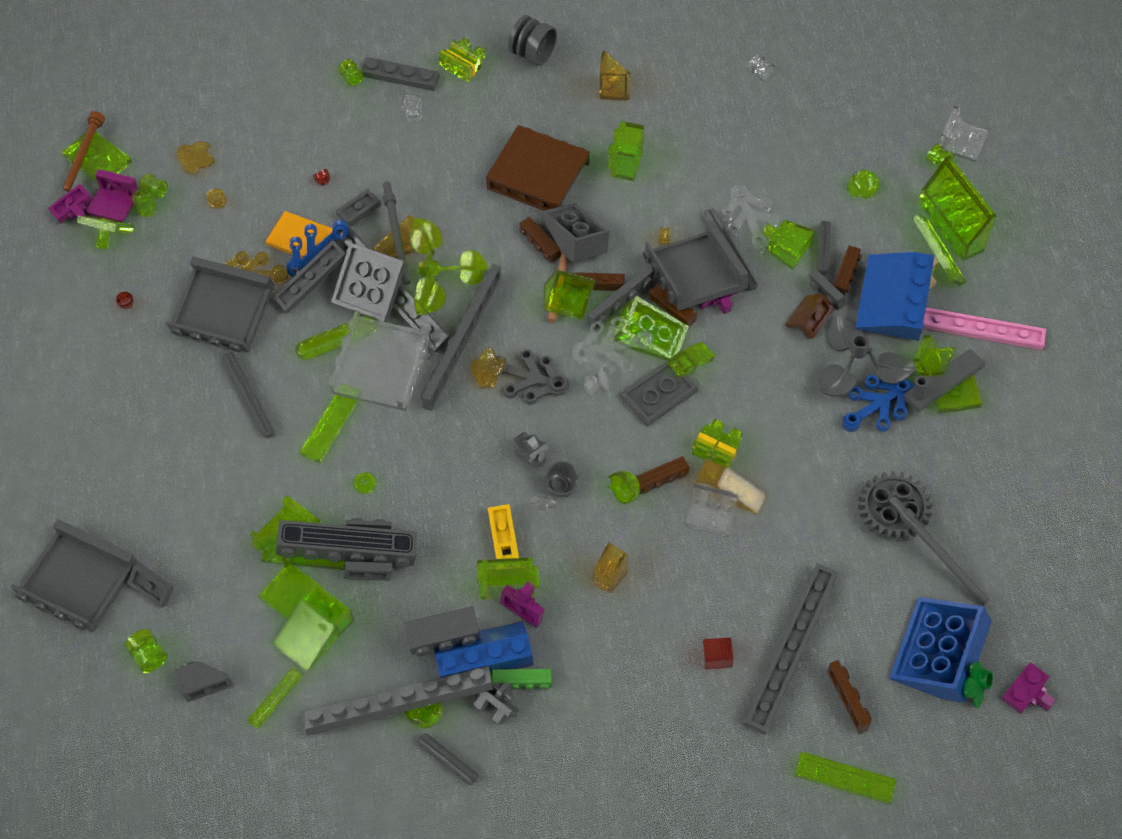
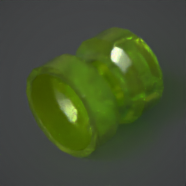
M346 59L338 66V72L344 77L349 86H356L363 80L364 74L361 69L357 68L354 60Z
M937 143L927 154L926 160L937 164V168L944 171L953 161L955 154L951 151H945L943 146Z
M147 173L140 180L139 189L146 194L150 193L156 199H161L167 192L168 184L166 181L157 179L156 176Z
M140 189L133 194L132 200L140 216L150 217L156 213L157 205L151 191Z

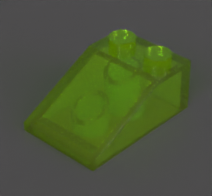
M635 296L625 303L611 339L629 349L666 361L671 359L675 362L689 326Z

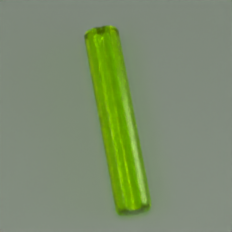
M291 668L248 718V722L254 728L258 729L302 678L301 673L297 669Z

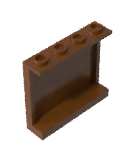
M518 125L486 176L487 189L543 211L561 207L562 202L584 165L589 166L590 151L568 144L566 141L552 138L547 134L533 131L528 127Z

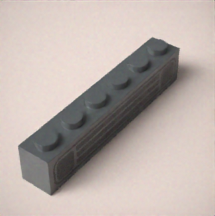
M279 520L276 555H281L284 558L304 557L308 560L321 558L332 562L346 560L351 562L392 563L398 567L413 566L416 558L417 532Z

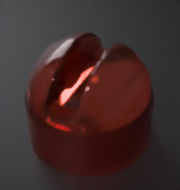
M323 169L313 175L317 184L321 186L330 182V174L327 169Z
M123 291L117 295L116 302L120 308L126 310L133 306L134 299L131 293Z

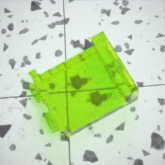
M288 495L281 500L283 508L258 533L253 530L249 533L252 538L251 544L259 552L265 551L268 554V558L274 564L278 565L280 563L285 568L297 556L284 558L281 555H276L279 520L321 524L316 516Z
M533 557L477 560V580L480 599H490L489 587L525 585L528 581L535 586V589H538V565H533Z

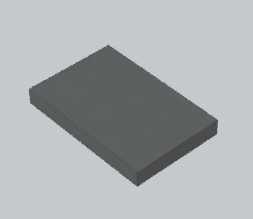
M670 359L620 393V397L648 427L698 392V387Z

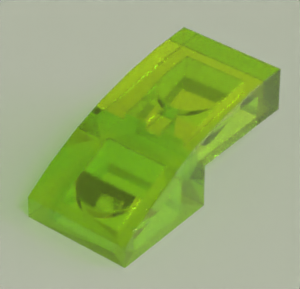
M699 342L671 357L667 364L679 377L694 373L698 366L712 362L715 355L703 342Z

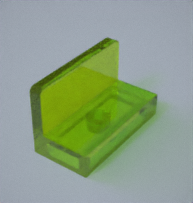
M933 334L924 335L913 358L918 375L925 377L944 375L955 351L954 348H937Z

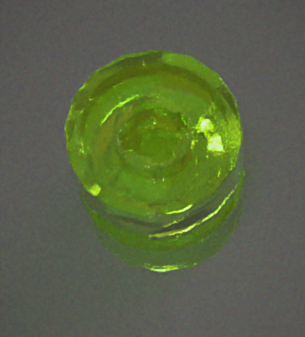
M147 628L132 634L124 644L125 649L135 659V663L142 673L155 671L168 658L166 651L161 645L157 644L158 640L151 630Z

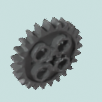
M892 471L890 477L883 472L881 479L875 475L873 482L868 480L866 487L863 486L862 494H860L858 499L860 501L858 509L862 510L859 516L860 518H866L864 525L871 524L870 532L876 529L879 531L878 537L883 533L886 534L887 540L890 539L891 535L895 537L896 541L899 540L900 536L908 540L909 533L916 537L917 533L908 523L905 524L899 518L901 515L889 501L896 496L907 509L910 508L914 512V517L925 527L924 525H928L929 518L932 515L930 509L933 503L928 502L931 495L924 494L926 487L919 488V480L913 483L911 481L912 475L905 479L903 472L900 473L899 477H896L894 471ZM898 492H904L906 496H902ZM876 497H882L885 501H880ZM884 516L891 517L893 520L888 521L884 518Z

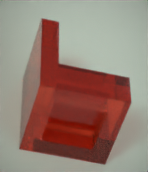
M731 637L704 639V669L732 668L734 657Z

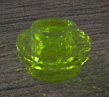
M362 472L354 479L355 489L362 494L372 492L376 486L375 477L368 472ZM364 480H368L366 484L361 483Z

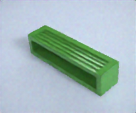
M551 669L492 670V685L497 682L502 686L505 682H508L512 685L511 690H518L519 688L527 690L540 688L545 690L552 687Z

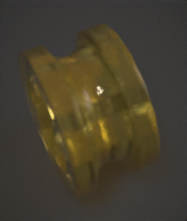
M215 188L207 193L206 196L210 207L219 209L226 204V197L221 189Z
M660 226L659 245L662 243L668 245L670 226H667V228Z

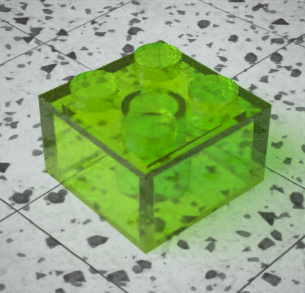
M621 121L619 128L614 130V143L609 145L608 156L610 158L608 168H611V177L634 181L644 148V125Z

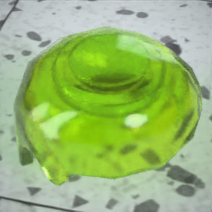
M867 169L857 170L847 182V190L853 197L862 196L864 199L875 196L880 189L878 175Z
M622 470L608 476L611 479L608 488L613 491L615 498L620 503L629 504L637 499L640 493V483L632 472Z
M440 702L404 711V715L416 728L427 729L434 726L441 719L443 704Z

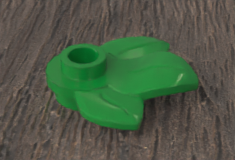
M977 661L973 662L970 666V677L965 680L963 692L966 698H973L975 708H979L982 704L985 689L989 690L992 687V671L982 667L981 662Z

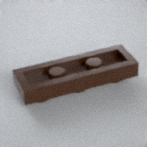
M839 660L829 663L827 673L858 734L868 731L871 724L870 713L866 708L862 707L857 688L851 686L848 680L850 676L846 667L841 666Z

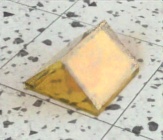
M604 50L601 52L600 99L627 101L630 99V72Z

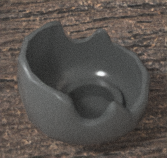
M557 461L547 469L544 480L545 487L551 495L568 497L577 487L579 473L574 465L566 461Z

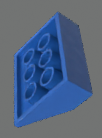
M918 252L870 254L868 256L855 329L919 341L923 329L935 255Z
M918 597L889 678L941 699L965 703L964 683L970 677L971 664L979 661L992 622L985 607Z

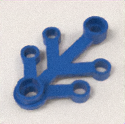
M344 220L335 221L332 225V232L316 246L317 227L314 224L306 225L304 234L307 237V254L300 258L302 239L292 237L290 239L292 259L287 262V273L294 277L332 240L336 241L337 239L345 238L349 234L348 223ZM311 229V230H314V232H313V233H309L308 230ZM298 242L299 245H293L292 243Z
M869 375L865 381L867 389L874 390L878 388L889 391L885 394L862 391L860 387L854 386L852 391L848 393V397L852 401L865 400L872 401V403L856 413H847L843 418L842 426L848 432H855L859 429L861 420L880 408L876 428L880 432L888 431L890 427V420L888 419L890 401L897 397V406L894 409L893 417L898 421L904 420L907 415L904 394L913 388V384L908 379L897 384H888L879 380L875 375ZM868 381H874L875 384H870ZM852 392H857L859 395H853ZM901 411L904 415H898L897 412ZM880 423H886L887 426H881Z

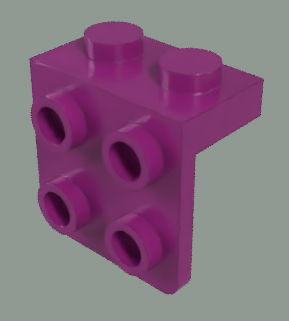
M98 169L95 176L99 190L89 204L87 213L91 216L122 223L140 196L136 179L131 176Z

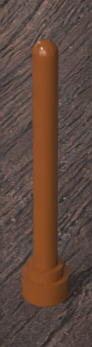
M91 111L87 119L89 127L64 183L63 189L65 191L71 190L96 129L103 126L105 116L100 112Z

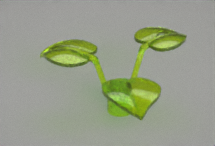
M423 218L412 219L410 232L412 248L422 255L430 253L424 258L425 261L418 265V273L423 278L416 284L414 293V305L417 315L435 312L443 307L446 299L445 291L442 286L437 285V279L433 278L440 271L459 269L460 281L467 285H474L482 282L485 271L489 270V266L483 256L474 250H467L460 255V266L440 267L436 260H431L435 253L434 249L442 245L443 238L440 229L433 222Z

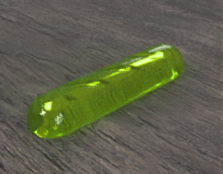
M368 315L362 316L301 340L296 345V354L300 359L309 360L368 337L376 332L378 327L377 321Z

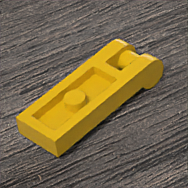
M510 504L487 508L497 567H504V564L513 563V565L520 564ZM511 549V554H502V550Z

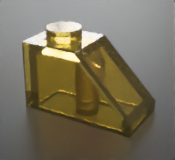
M609 542L593 571L595 586L602 591L607 590L612 594L627 574L628 554Z

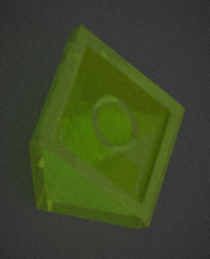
M556 269L544 283L543 309L583 320L596 280Z

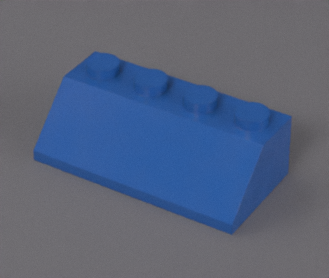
M523 621L479 631L480 639H477L475 643L470 645L460 643L453 645V648L449 650H434L440 678L489 666L492 675V670L519 669L534 665L533 654Z

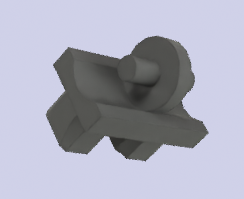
M522 432L514 438L518 446L514 452L518 457L527 459L530 466L541 467L545 463L546 454L544 451L549 449L547 443L539 441L535 434L528 435L527 432Z
M495 682L492 690L478 693L473 703L474 706L482 711H486L490 704L494 705L496 709L491 715V719L499 725L504 724L510 716H516L519 711L518 708L510 703L514 695L509 692L512 685L508 682H505L502 686Z

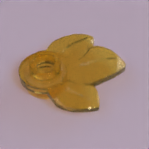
M203 141L195 142L191 146L182 145L176 153V157L182 163L183 169L190 174H198L200 168L210 167L215 162L214 158L206 152L210 144Z
M492 347L485 349L481 353L480 358L474 359L471 364L472 376L477 378L478 386L483 389L492 388L497 382V376L503 372L506 359H496Z

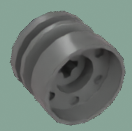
M523 15L518 19L511 31L508 42L509 51L521 58L526 57L528 61L534 64L543 65L554 50L557 30L553 26L540 23L537 19H532L528 15Z

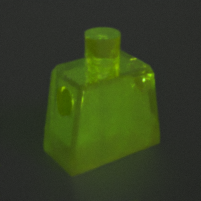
M783 220L778 228L767 224L762 231V235L769 238L767 250L789 268L794 269L812 245L815 230Z

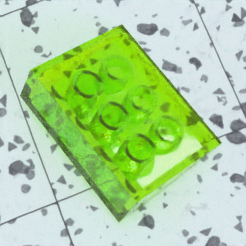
M949 155L922 188L918 203L920 208L928 214L932 224L936 225L941 231L942 237L950 243L954 253L965 261L985 251L997 215Z

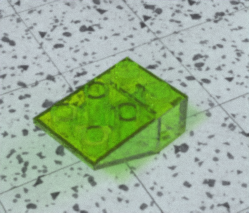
M316 583L300 600L273 645L308 672L354 621L352 611Z

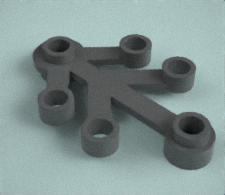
M524 349L520 352V360L527 365L529 371L508 365L505 357L501 355H496L490 360V369L493 373L497 375L507 373L525 379L514 384H507L504 387V394L507 398H514L517 392L536 384L544 385V387L535 391L528 390L525 392V403L533 405L537 402V398L550 393L563 395L569 389V381L563 375L557 374L552 358L548 355L540 358V367L547 371L549 377L541 375L533 360V353L529 349ZM524 355H529L530 357H529V358H524L523 356H524ZM544 361L550 362L549 364H543ZM509 389H513V390H514V392H512V393H509V392H507V391H508ZM534 396L533 399H528L527 397Z

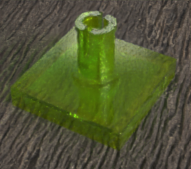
M78 215L77 224L98 229L95 247L108 250L110 232H133L134 225L96 216Z

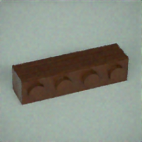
M530 216L519 223L520 233L527 237L529 243H532L546 260L552 263L560 258V248Z
M850 245L847 248L834 283V287L844 296L850 290L851 285L849 283L853 282L855 276L853 272L857 271V261L860 262L862 257L860 254L861 249Z
M573 272L572 290L617 291L624 285L625 274Z
M659 284L649 291V299L687 329L696 322V311L690 308L678 311L674 303H670L667 291L662 290Z
M681 456L634 477L633 484L639 495L642 493L646 494L651 489L660 488L667 482L671 483L679 477H685L689 473V465L684 456Z

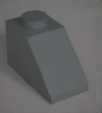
M199 661L185 663L181 668L176 669L182 693L188 702L233 686L232 680L227 673Z

